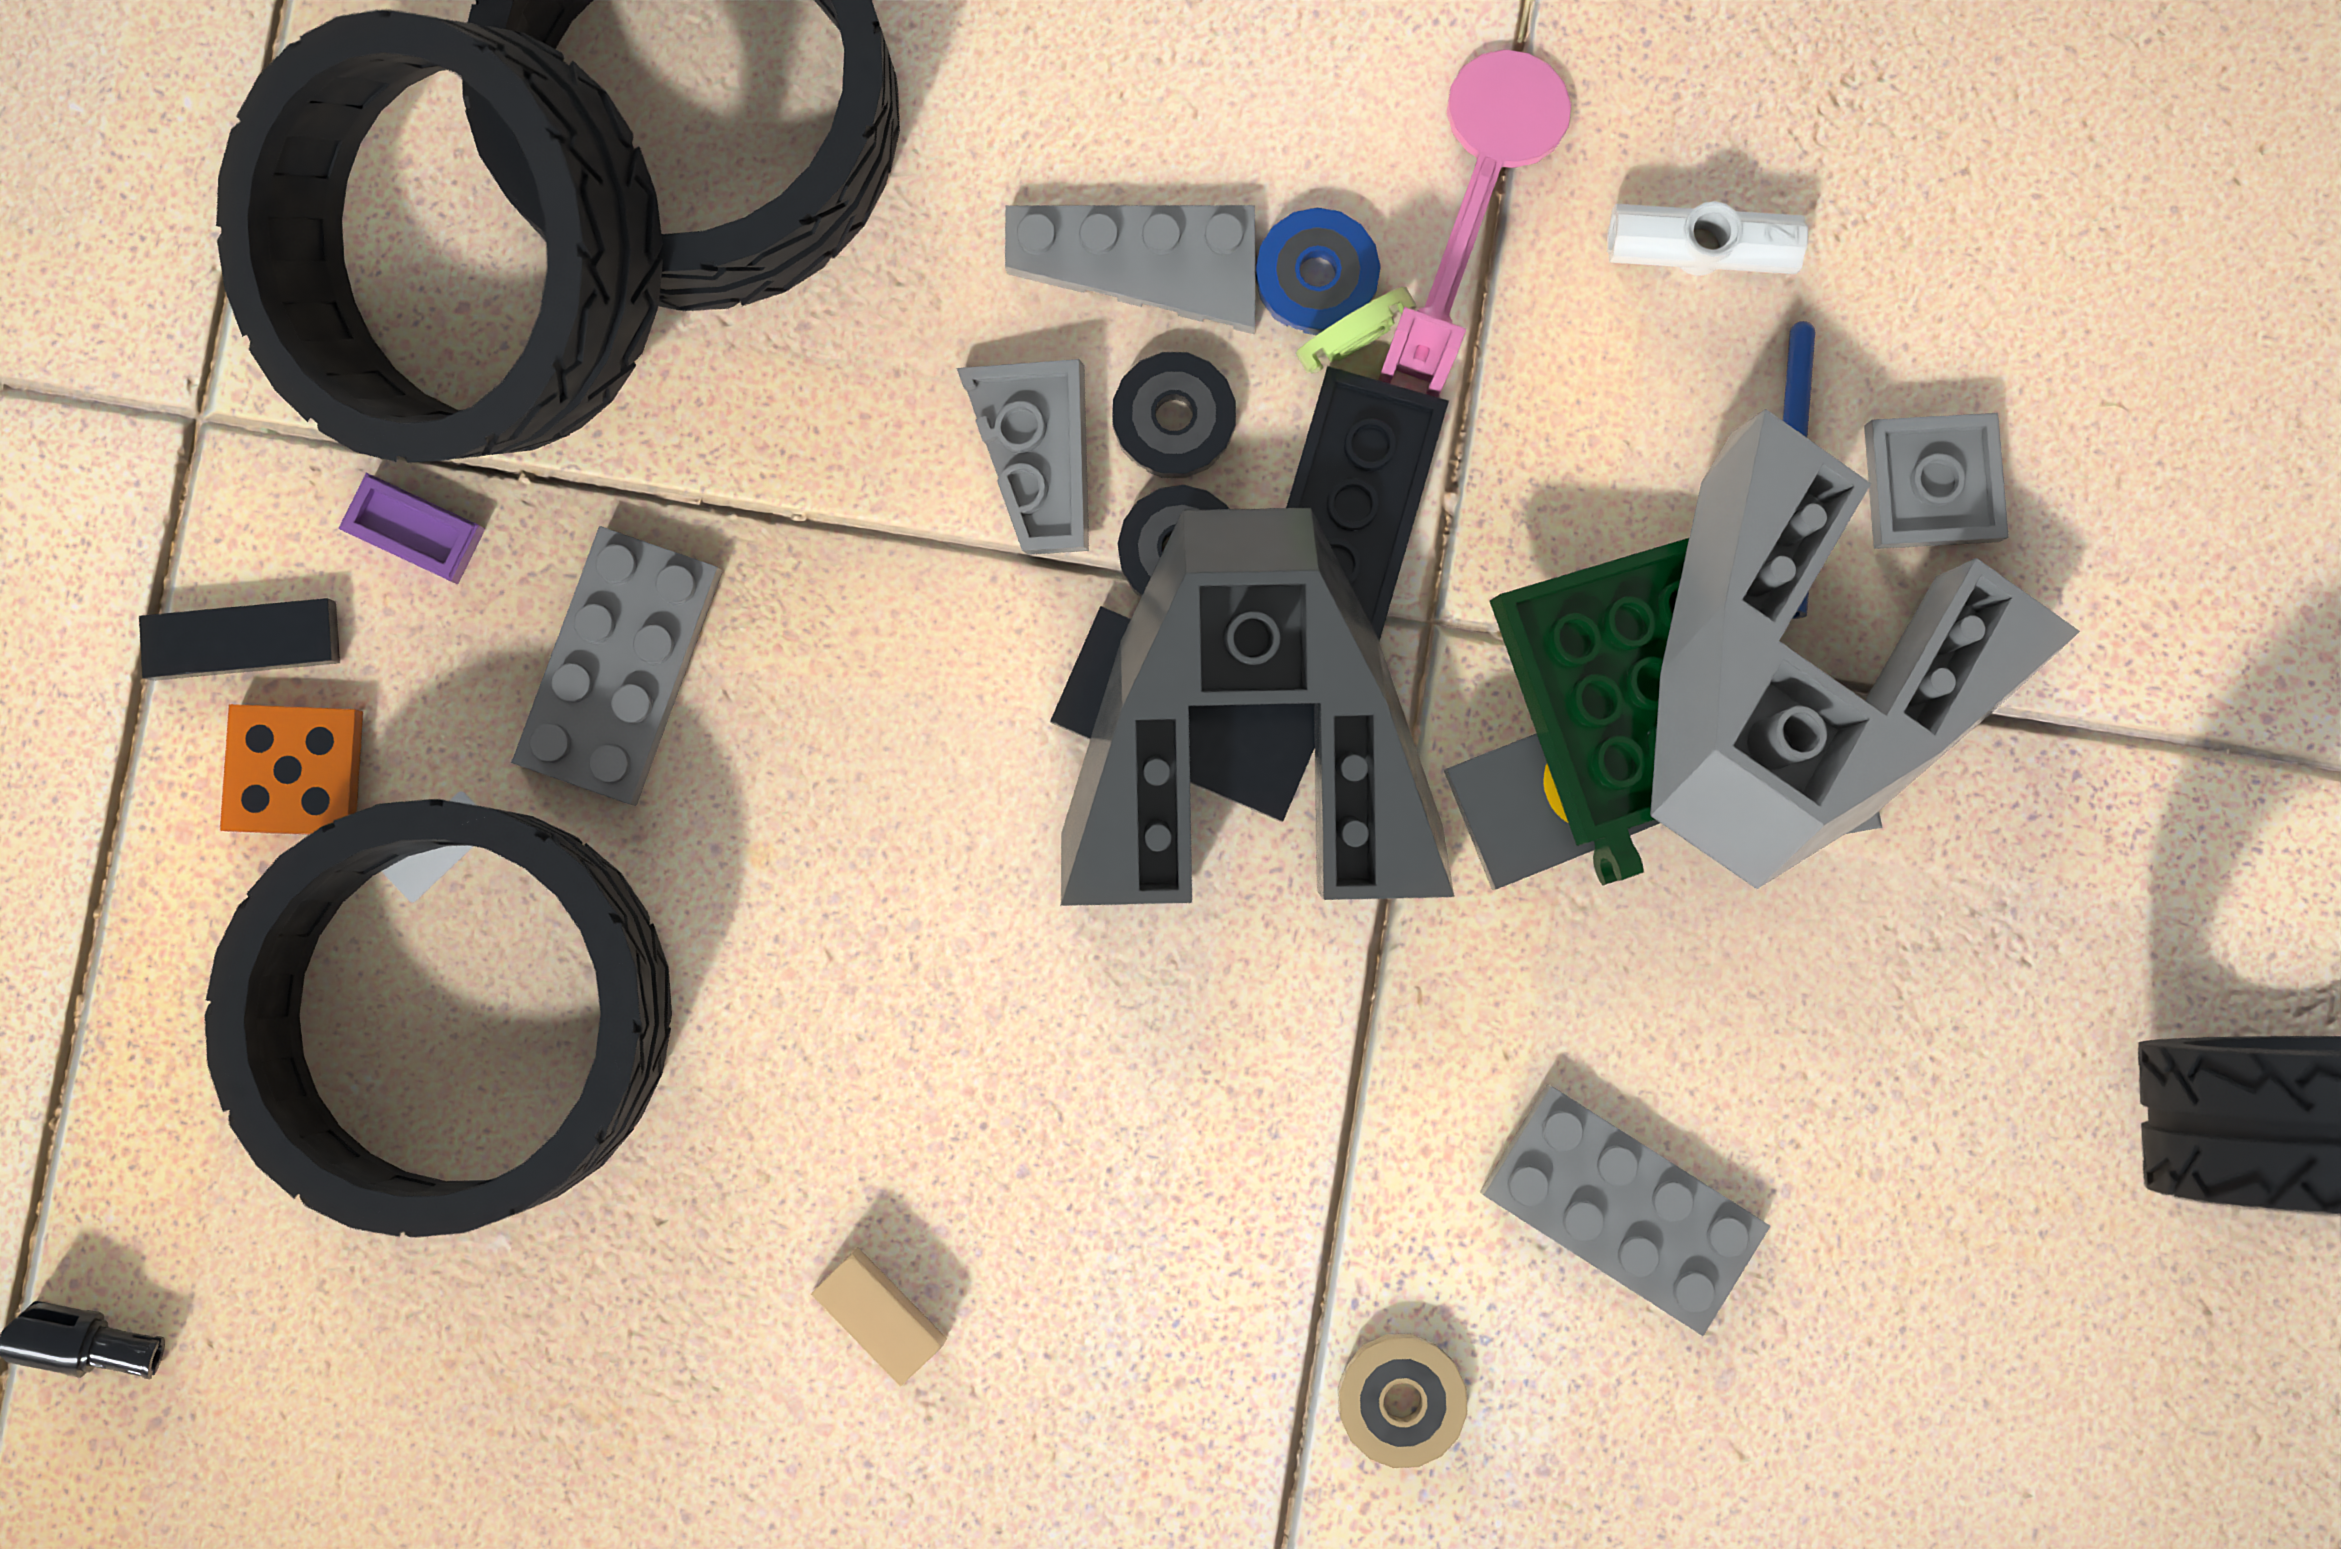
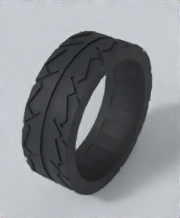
M476 0V4L471 5L467 23L523 32L556 49L572 21L593 0ZM814 0L840 31L844 47L842 93L830 132L810 165L780 196L744 218L705 231L662 234L663 246L657 257L663 259L658 306L679 311L729 309L739 302L741 306L785 293L823 269L831 257L835 259L866 225L886 187L888 173H891L900 132L897 76L872 0ZM462 79V97L466 108L465 113L480 158L509 202L546 242L545 219L535 177L514 133L491 103Z
M381 9L336 16L299 36L300 40L290 43L258 75L236 115L240 122L230 130L218 175L216 226L221 227V234L217 239L224 289L242 337L248 336L250 341L249 351L273 389L306 422L310 418L317 423L318 431L357 453L397 462V456L406 459L407 463L531 451L567 437L570 433L581 429L614 400L636 367L634 361L644 351L658 310L663 259L657 258L663 246L657 193L640 146L634 149L632 143L633 132L608 93L573 60L568 65L564 61L562 52L523 32ZM444 70L457 74L484 96L514 133L535 177L546 229L547 271L541 307L526 347L503 381L473 406L464 410L455 409L422 392L395 369L372 338L354 300L344 259L342 226L347 181L360 144L381 111L407 87Z
M441 799L382 803L333 820V823L318 828L279 855L246 893L248 897L238 905L215 951L206 995V1001L211 1002L204 1014L207 1066L222 1111L229 1110V1126L255 1165L293 1199L299 1194L302 1203L307 1208L349 1228L400 1237L401 1233H405L404 1235L411 1238L467 1233L557 1198L602 1167L634 1130L663 1074L671 1032L669 1025L672 1018L669 967L654 923L650 924L648 911L622 873L587 843L582 845L583 842L578 837L534 816ZM446 846H475L484 848L527 870L558 898L582 934L596 972L600 1006L596 1055L579 1100L556 1134L523 1164L497 1178L489 1180L444 1181L406 1172L371 1154L338 1124L319 1096L303 1051L300 1008L305 973L320 935L342 903L372 876L408 856Z
M2341 1036L2197 1037L2138 1042L2140 1103L2144 1107H2148V1121L2141 1123L2144 1186L2147 1190L2165 1196L2210 1204L2341 1216Z

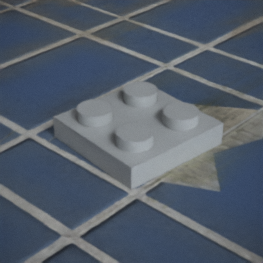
M1998 413L1874 419L1864 425L1868 481L1871 483L1869 494L1874 549L1995 543L2009 538Z

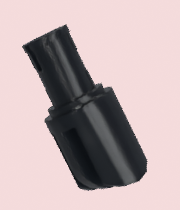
M34 1301L5 1327L0 1334V1356L6 1362L78 1378L83 1377L87 1372H91L96 1367L141 1376L144 1379L150 1380L159 1368L165 1349L164 1337H153L109 1328L108 1322L104 1319V1314L101 1312L86 1311L41 1301Z

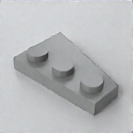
M1080 359L957 368L963 388L967 391L977 418L975 421L982 441L987 446L998 476L997 482L1022 551L1027 555L1089 551L1084 364Z

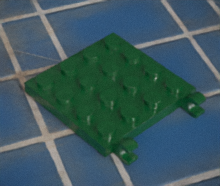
M1689 538L1508 591L1489 600L1576 846L1594 841L1593 864L1602 886L1644 873L1641 857L1631 840L1628 829L1655 820L1651 817L1660 674Z

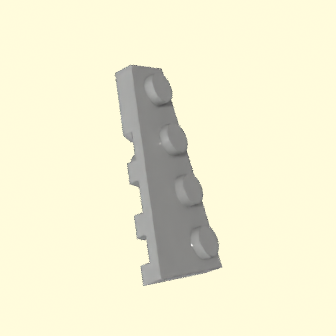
M1005 205V268L1007 274L1085 293L1087 290L1117 297L1119 302L1142 307V304L1178 312L1180 317L1201 322L1207 319L1231 325L1234 330L1255 334V205Z

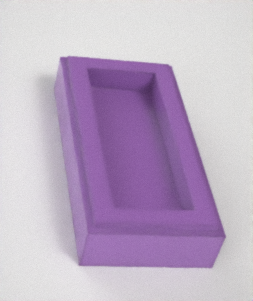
M367 472L338 528L457 585L485 531V528Z

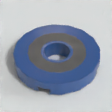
M1316 207L1293 212L1271 228L1260 245L1255 279L1260 300L1275 320L1286 327L1289 325L1294 329L1303 330L1305 334L1318 335L1334 323L1372 301L1377 291L1381 266L1376 244L1360 223L1341 211ZM1311 258H1322L1332 265L1335 277L1325 286H1311L1301 276V265Z

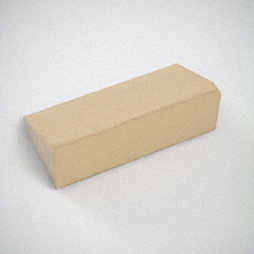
M859 1247L811 1293L824 1309L900 1387L944 1346L947 1340L935 1325Z

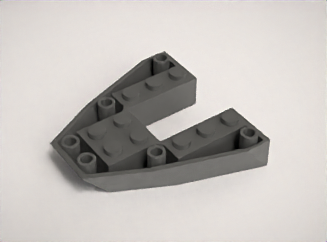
M1311 508L1182 510L1121 639L1061 832V906L1192 903L1189 706L1314 703L1317 892L1323 900L1455 897L1443 824L1378 637Z

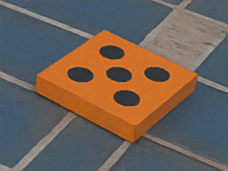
M229 704L220 831L310 835L318 828L333 823V820L356 813L363 711L337 708Z

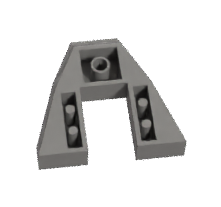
M1764 409L1730 434L1701 482L1660 674L1651 817L1756 889L1873 817L2010 698L2080 632L1978 558H1975L1935 577L1866 700L1857 696L1779 641L1871 483L1767 409Z

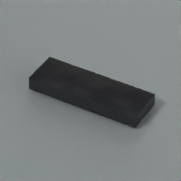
M329 598L139 616L142 678L151 681L340 663L336 601Z

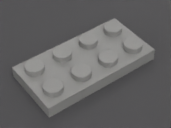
M599 526L511 763L637 806L723 571L717 566Z
M1548 1084L1480 1191L1482 1195L1702 1336L1705 1335L1771 1227Z

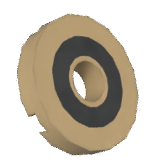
M1386 1334L1364 1344L1352 1357L1337 1387L1338 1413L1350 1441L1370 1460L1391 1468L1420 1467L1442 1457L1459 1438L1467 1416L1466 1386L1456 1364L1436 1344L1413 1334ZM1400 1383L1414 1386L1420 1394L1417 1409L1405 1417L1393 1416L1384 1408V1398L1387 1391L1392 1386Z

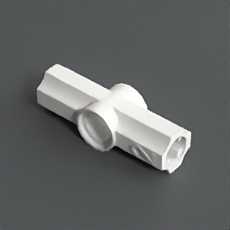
M1717 201L1705 202L1696 208L1615 204L1611 212L1608 229L1607 252L1610 263L1673 266L1696 276L1709 275L1717 269L1797 274L1802 269L1808 245V226L1805 223L1804 215L1735 211L1727 204ZM1704 229L1710 231L1718 240L1719 249L1711 250L1702 247L1695 239L1693 230Z

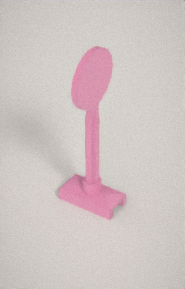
M1504 49L1481 54L1462 67L1451 85L1447 116L1452 133L1466 151L1476 157L1477 162L1426 305L1417 311L1404 307L1380 373L1379 381L1390 384L1396 370L1430 382L1426 394L1439 397L1466 331V328L1452 324L1449 313L1499 172L1503 167L1515 168L1537 163L1555 151L1569 127L1571 101L1565 83L1549 64L1529 53Z

